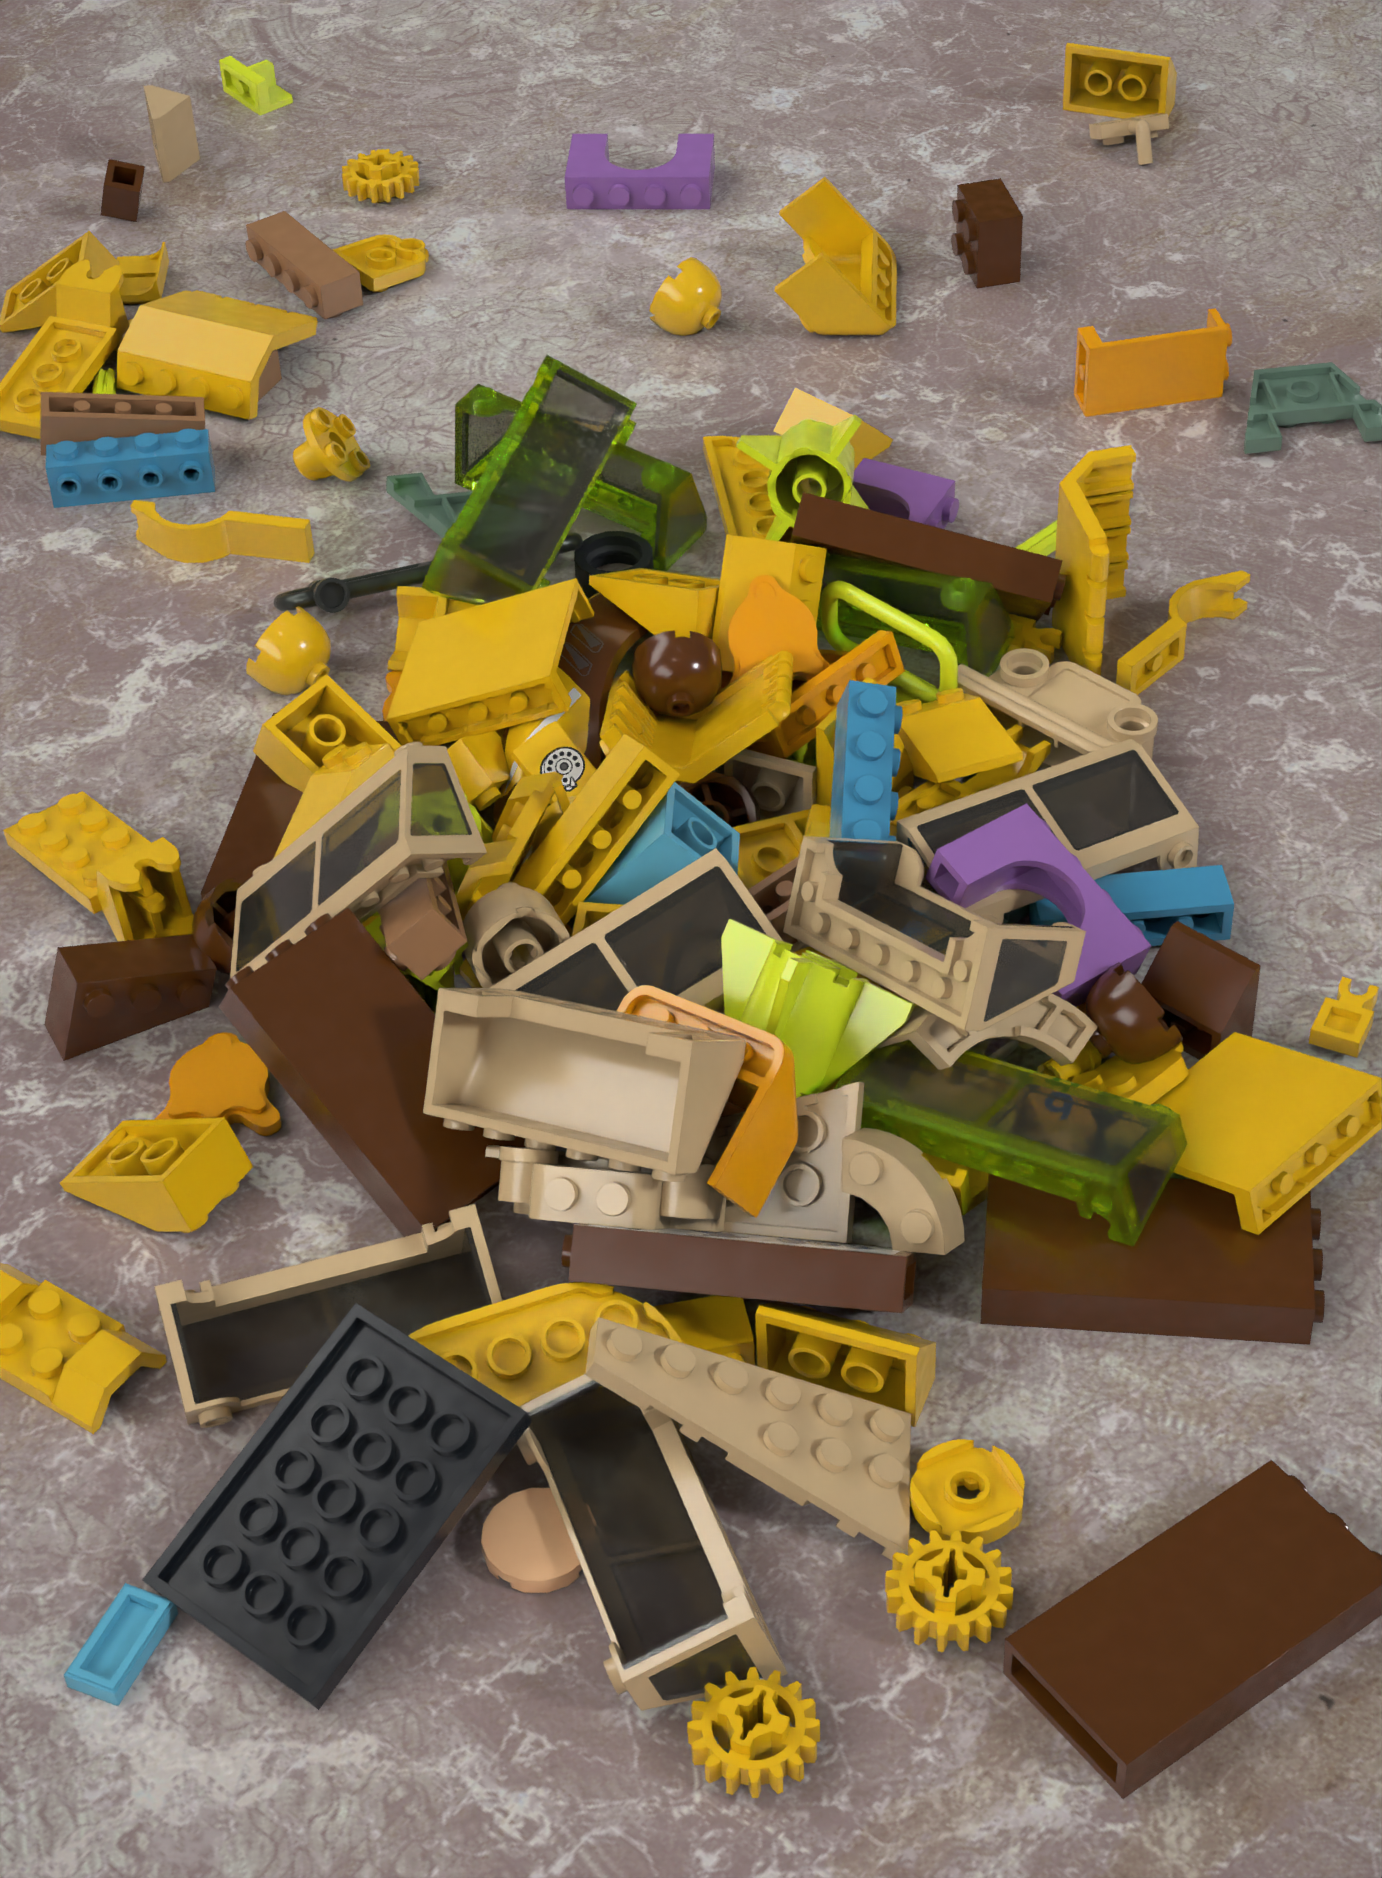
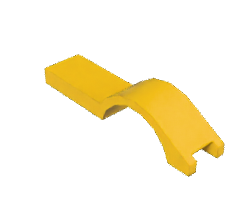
M133 500L130 505L131 512L137 517V540L166 558L175 561L205 563L224 558L229 554L310 563L315 554L310 519L228 511L220 518L212 521L187 525L173 523L162 518L156 511L155 502Z
M1241 570L1194 580L1178 588L1169 599L1168 621L1118 659L1116 684L1139 695L1184 659L1187 623L1201 618L1214 617L1234 620L1247 609L1248 602L1240 598L1234 599V592H1237L1250 582L1251 574Z
M1018 724L1014 725L1006 731L1021 749L1024 761L979 772L962 784L954 779L941 783L928 780L898 799L897 814L894 821H890V825L897 827L898 820L989 789L998 780L1006 783L1036 772L1050 754L1051 743L1043 740L1034 747L1028 748L1019 742L1023 737V727Z

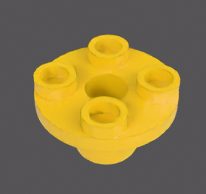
M317 407L304 416L303 429L306 441L294 449L293 461L298 471L305 478L316 481L320 478L334 475L343 481L352 482L370 468L368 457L360 449L353 436L356 433L355 426L346 415L340 414L337 417L330 411Z

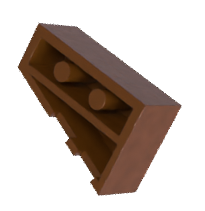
M193 934L57 947L44 1025L63 1061L208 1008L217 968L212 959L199 949L193 940Z

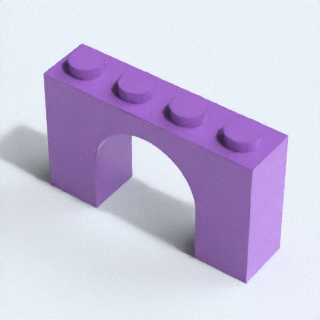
M572 134L565 172L567 209H710L715 171L714 134H678L675 156L664 165L644 170L625 169L610 163L608 134Z
M864 458L854 470L853 486L870 510L944 529L948 523L954 522L957 516L959 500L955 498V480ZM824 570L821 589H824L828 583L833 581H844L888 605L898 591H904Z
M1027 803L938 848L925 877L941 897L963 908H967L996 892L1008 889L1031 891L1045 897L1056 905L1069 924L1086 931L1074 982L1052 993L1075 1007L1086 1002L1092 986L1116 963H1121L1124 971L1129 970L1133 975L1137 974L1151 948L1142 931L1129 921L1115 905L1109 893L1100 888L1082 867L1079 859L1064 847L1052 833L1049 825L1039 818ZM1024 975L1021 976L1018 983L1021 988L1039 993L1047 990L1046 986Z

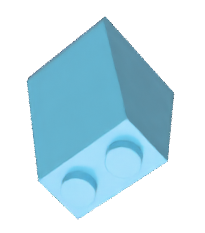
M674 782L667 794L660 800L641 825L636 835L628 842L584 902L624 905L715 848L726 858L738 875L740 833ZM690 921L681 926L682 932L693 926Z

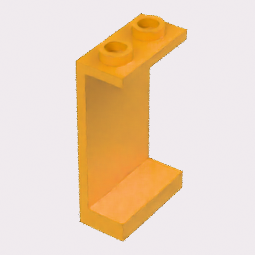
M1216 308L1208 309L1207 328L1103 343L1094 326L1080 327L1077 332L1074 397L1085 417L1222 397L1223 383L1229 377L1226 352L1227 347H1230L1232 344L1231 327L1229 323L1223 321Z

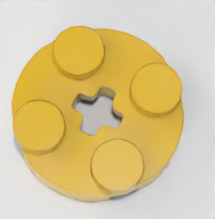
M957 1439L947 1441L929 1449L918 1461L917 1471L911 1478L910 1484L911 1510L915 1519L925 1531L930 1534V1531L936 1530L942 1540H950L951 1534L955 1529L961 1531L962 1542L969 1544L974 1538L980 1536L983 1538V1545L1007 1535L1021 1523L1025 1486L1024 1476L1016 1461L998 1447L992 1445V1452L984 1448L974 1447V1440ZM964 1485L969 1491L979 1489L981 1492L977 1494L976 1498L963 1499L957 1496V1487Z

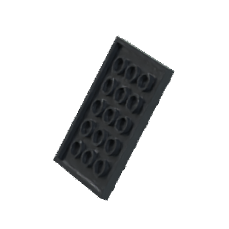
M355 1303L149 1570L143 1581L150 1588L170 1600L187 1615L319 1710L533 1420L526 1411Z

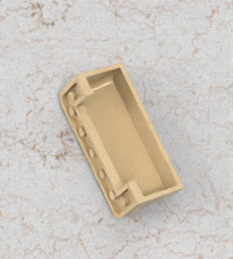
M439 988L423 1113L444 1118L443 1126L446 1128L472 1131L477 1126L484 1128L483 1136L490 1139L512 1141L515 1140V1136L525 1138L524 1146L527 1148L554 1151L556 1146L567 1148L566 1157L571 1159L597 1161L598 1156L609 1159L608 1167L612 1169L638 1172L641 1171V1167L653 1169L652 1178L667 1182H684L685 1174H693L698 1171L744 1062L746 1039L516 990L499 988Z

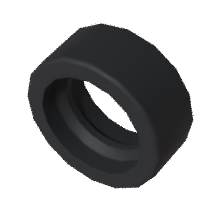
M605 531L585 539L582 546L574 552L575 576L586 597L590 598L599 593L589 585L590 575L617 572L597 569L600 566L622 563L632 565V567L620 571L638 568L654 570L653 548L648 541L635 533L625 531Z

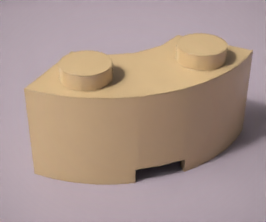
M865 1127L842 1138V1192L861 1197L879 1212L889 1229L892 1250L946 1255L965 1242L962 1214L953 1189L947 1179L942 1180L933 1166L921 1156L923 1152L896 1135Z

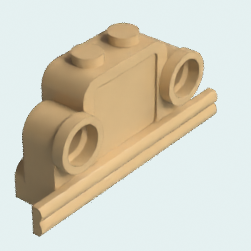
M1021 648L1004 654L1000 660V669L989 677L964 664L958 665L957 688H962L967 694L980 697L1005 730L1016 724L1023 727V737L1019 741L1021 744L1032 748L1043 740L1051 743L1050 754L1040 765L1042 769L1128 739H1132L1140 744L1151 759L1153 757L1154 736L1157 733L1158 727L1156 713L1151 708L1141 705V699L1137 694L1076 663L1061 661L1049 667V660L1043 653L1033 649ZM1141 760L1142 774L1148 769L1143 760Z
M488 1145L486 1147L485 1157L499 1158L501 1160L498 1200L514 1202L513 1213L527 1214L529 1218L632 1229L658 1230L671 1228L709 1232L724 1231L726 1197L707 1184L716 1165L701 1163L697 1173L685 1174L684 1182H667L652 1178L653 1169L641 1167V1171L638 1172L609 1168V1159L598 1156L597 1161H583L566 1157L565 1151L536 1150L525 1147Z

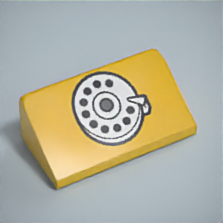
M556 721L543 727L513 750L510 755L527 776L554 771L563 775L561 781L567 797L577 796L597 770ZM555 793L549 802L550 805L558 801Z

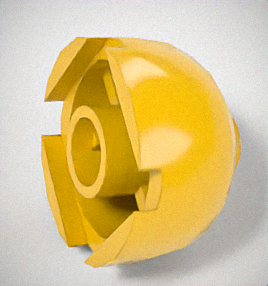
M690 257L677 266L682 272L675 279L668 275L663 281L649 309L655 315L650 317L651 321L663 330L680 336L696 334L704 327L706 329L712 328L721 315V310L718 308L722 299V289L716 275L700 260Z
M300 606L295 607L296 615L287 610L269 625L255 644V647L261 651L256 663L249 658L246 664V673L264 688L275 694L291 695L303 692L324 675H328L330 671L327 664L331 654V640L324 627Z

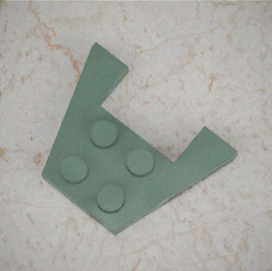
M1332 362L1254 370L1244 453L1281 450L1282 435L1278 426L1290 428L1300 423L1310 422L1330 424L1340 419L1350 418L1354 419L1364 442L1382 440V405L1375 399L1366 400L1360 394V386Z
M539 461L504 464L503 480L507 485L506 488L435 495L423 473L393 475L386 478L387 493L459 552H474L511 544L517 537H529L534 533H539L540 530Z

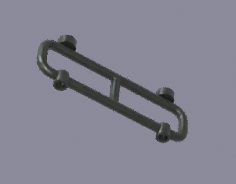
M576 532L554 535L534 533L529 537H517L511 544L343 580L328 577L322 580H315L308 587L278 594L274 598V606L283 612L287 610L295 611V607L298 606L303 609L318 606L323 611L336 613L347 606L349 599L397 589V586H413L520 562H528L534 567L544 568L552 565L557 560L559 554L579 549L582 546L583 539Z

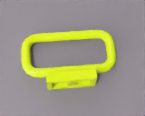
M840 580L828 583L822 590L820 600L821 626L826 640L834 650L850 652L858 646L857 643L848 639L839 627V598L924 644L937 655L940 663L939 689L905 670V672L887 684V686L896 687V703L912 699H920L921 704L937 700L936 693L958 687L957 656L952 645L938 631L850 583Z

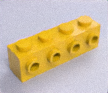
M624 733L513 879L512 883H517L521 887H526L542 894L551 903L565 926L576 914L578 903L584 902L600 879L607 873L628 842L636 835L647 817L667 794L680 773L643 744Z

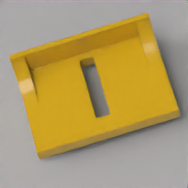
M162 242V247L159 251L151 255L117 257L124 276L123 284L119 289L123 304H145L162 298L169 266L165 242Z

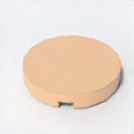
M528 1488L510 1494L492 1508L483 1523L481 1545L489 1572L498 1580L499 1575L503 1580L510 1582L511 1588L524 1593H548L567 1587L579 1578V1572L583 1569L551 1488ZM562 1491L588 1555L595 1541L596 1525L588 1507L574 1495Z

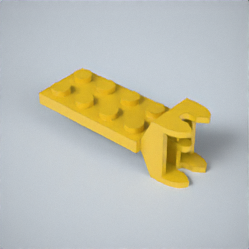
M85 259L69 267L56 283L57 317L49 316L0 382V431L40 439L41 392L83 393L113 350H118L123 340L122 335L127 332L133 320L132 318L127 319L119 292L124 280L123 272L119 265H114L104 270L98 278L89 279L92 275L90 260Z
M81 791L76 794L66 795L57 804L39 813L25 815L18 823L3 830L8 846L93 914L102 910L117 941L192 934L194 915L192 914L179 869L181 859L177 848L164 837L151 843L85 792Z

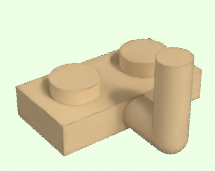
M1161 113L1089 124L1090 138L1103 139V145L1123 143L1124 136L1136 134L1139 165L1153 163L1151 138L1158 137L1157 130L1169 128L1168 114Z

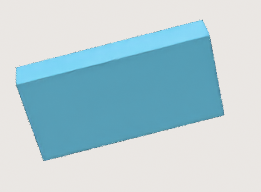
M125 1583L65 1672L64 1678L67 1687L119 1706L178 1615L177 1606L165 1597Z

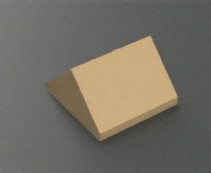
M146 85L143 87L155 155L163 183L171 182L200 160L191 99L189 95Z
M747 749L742 750L724 763V774L737 778L751 790L760 808V820L807 810L813 804H817V767Z

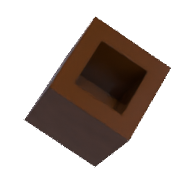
M112 159L108 160L103 186L102 216L137 222L145 166Z

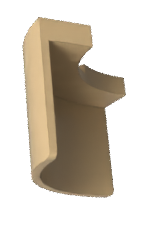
M992 984L984 1022L1039 994V992L1021 988L1020 984ZM1054 994L1046 996L982 1031H964L916 1005L907 1024L876 1049L910 1040L939 1070L951 1067L965 1051L981 1041L993 1038H1007L1017 1040L1019 1042L1018 1045L1024 1049L1036 1047L1050 1056L1060 1066L1075 1061L1098 1026L1078 1008Z

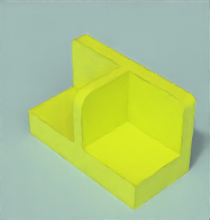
M232 56L219 60L223 91L261 116L293 103L292 95L276 85L274 65L269 60H264L248 67Z

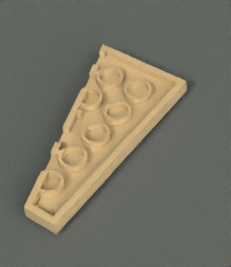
M856 1082L834 1090L796 1098L798 1140L757 1218L752 1217L726 1198L724 1231L721 1232L852 1243L855 1196L842 1192V1138L861 1129L864 1082ZM745 1112L719 1119L701 1163L717 1165Z
M597 1318L590 1330L586 1376L644 1411L656 1408L682 1424L679 1429L680 1433L695 1442L704 1437L728 1452L725 1460L797 1504L804 1506L812 1503L838 1519L836 1527L855 1538L858 1532L884 1546L882 1555L892 1560L895 1552L908 1555L910 1523V1413L604 1318Z

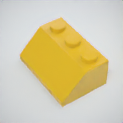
M1067 43L1065 49L1063 110L1121 119L1155 113L1168 114L1169 117L1175 105L1177 72L1172 59L1165 56Z
M726 534L712 640L720 649L722 671L734 672V658L730 651L728 640L729 624L735 610L747 597L750 583L757 576L770 575L774 577L783 590L800 599L808 607L816 624L827 548ZM794 676L792 680L807 681L801 676Z
M780 1301L758 1306L755 1313L758 1367L910 1413L911 1426L916 1427L935 1379L936 1342L922 1339L914 1334H903L869 1325L861 1320H850L827 1314L808 1306H797Z

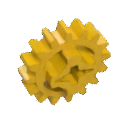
M389 149L371 150L370 155L366 156L359 153L357 154L358 160L348 159V165L342 166L343 189L348 191L349 197L358 195V201L370 198L372 203H382L385 201L388 203L391 202V197L403 199L404 192L413 193L414 186H419L420 184L418 162L413 161L412 155L403 157V151L391 154Z
M955 1529L951 1534L950 1540H942L936 1530L930 1531L929 1543L923 1545L914 1538L908 1540V1555L895 1552L892 1556V1570L886 1571L885 1575L886 1609L888 1613L896 1614V1628L898 1631H905L913 1627L914 1643L917 1645L924 1643L928 1637L936 1639L938 1652L945 1651L948 1641H957L958 1646L963 1652L969 1651V1638L976 1636L984 1643L990 1642L991 1626L1004 1629L1006 1626L1007 1610H1011L1013 1606L1011 1567H1001L1002 1553L1000 1550L996 1549L984 1553L982 1537L977 1536L967 1544L962 1542L961 1531ZM953 1583L954 1587H950L949 1596L944 1597V1594L948 1593L949 1584Z
M749 1667L747 1679L740 1681L731 1671L725 1672L726 1686L722 1689L708 1682L704 1686L705 1702L693 1700L691 1704L692 1721L687 1722L688 1744H691L692 1762L694 1766L705 1764V1780L708 1783H712L723 1776L726 1778V1793L733 1795L738 1790L740 1784L749 1785V1792L752 1798L759 1797L761 1785L770 1784L777 1794L783 1793V1778L787 1775L801 1782L804 1779V1762H816L817 1742H820V1720L816 1719V1703L813 1698L802 1700V1684L795 1681L787 1687L781 1686V1672L774 1670L767 1680L759 1679L756 1667Z

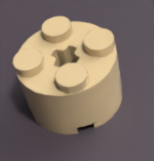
M512 882L504 883L496 890L481 897L470 908L462 921L468 946L463 953L483 988H490L571 938L553 906L542 894Z

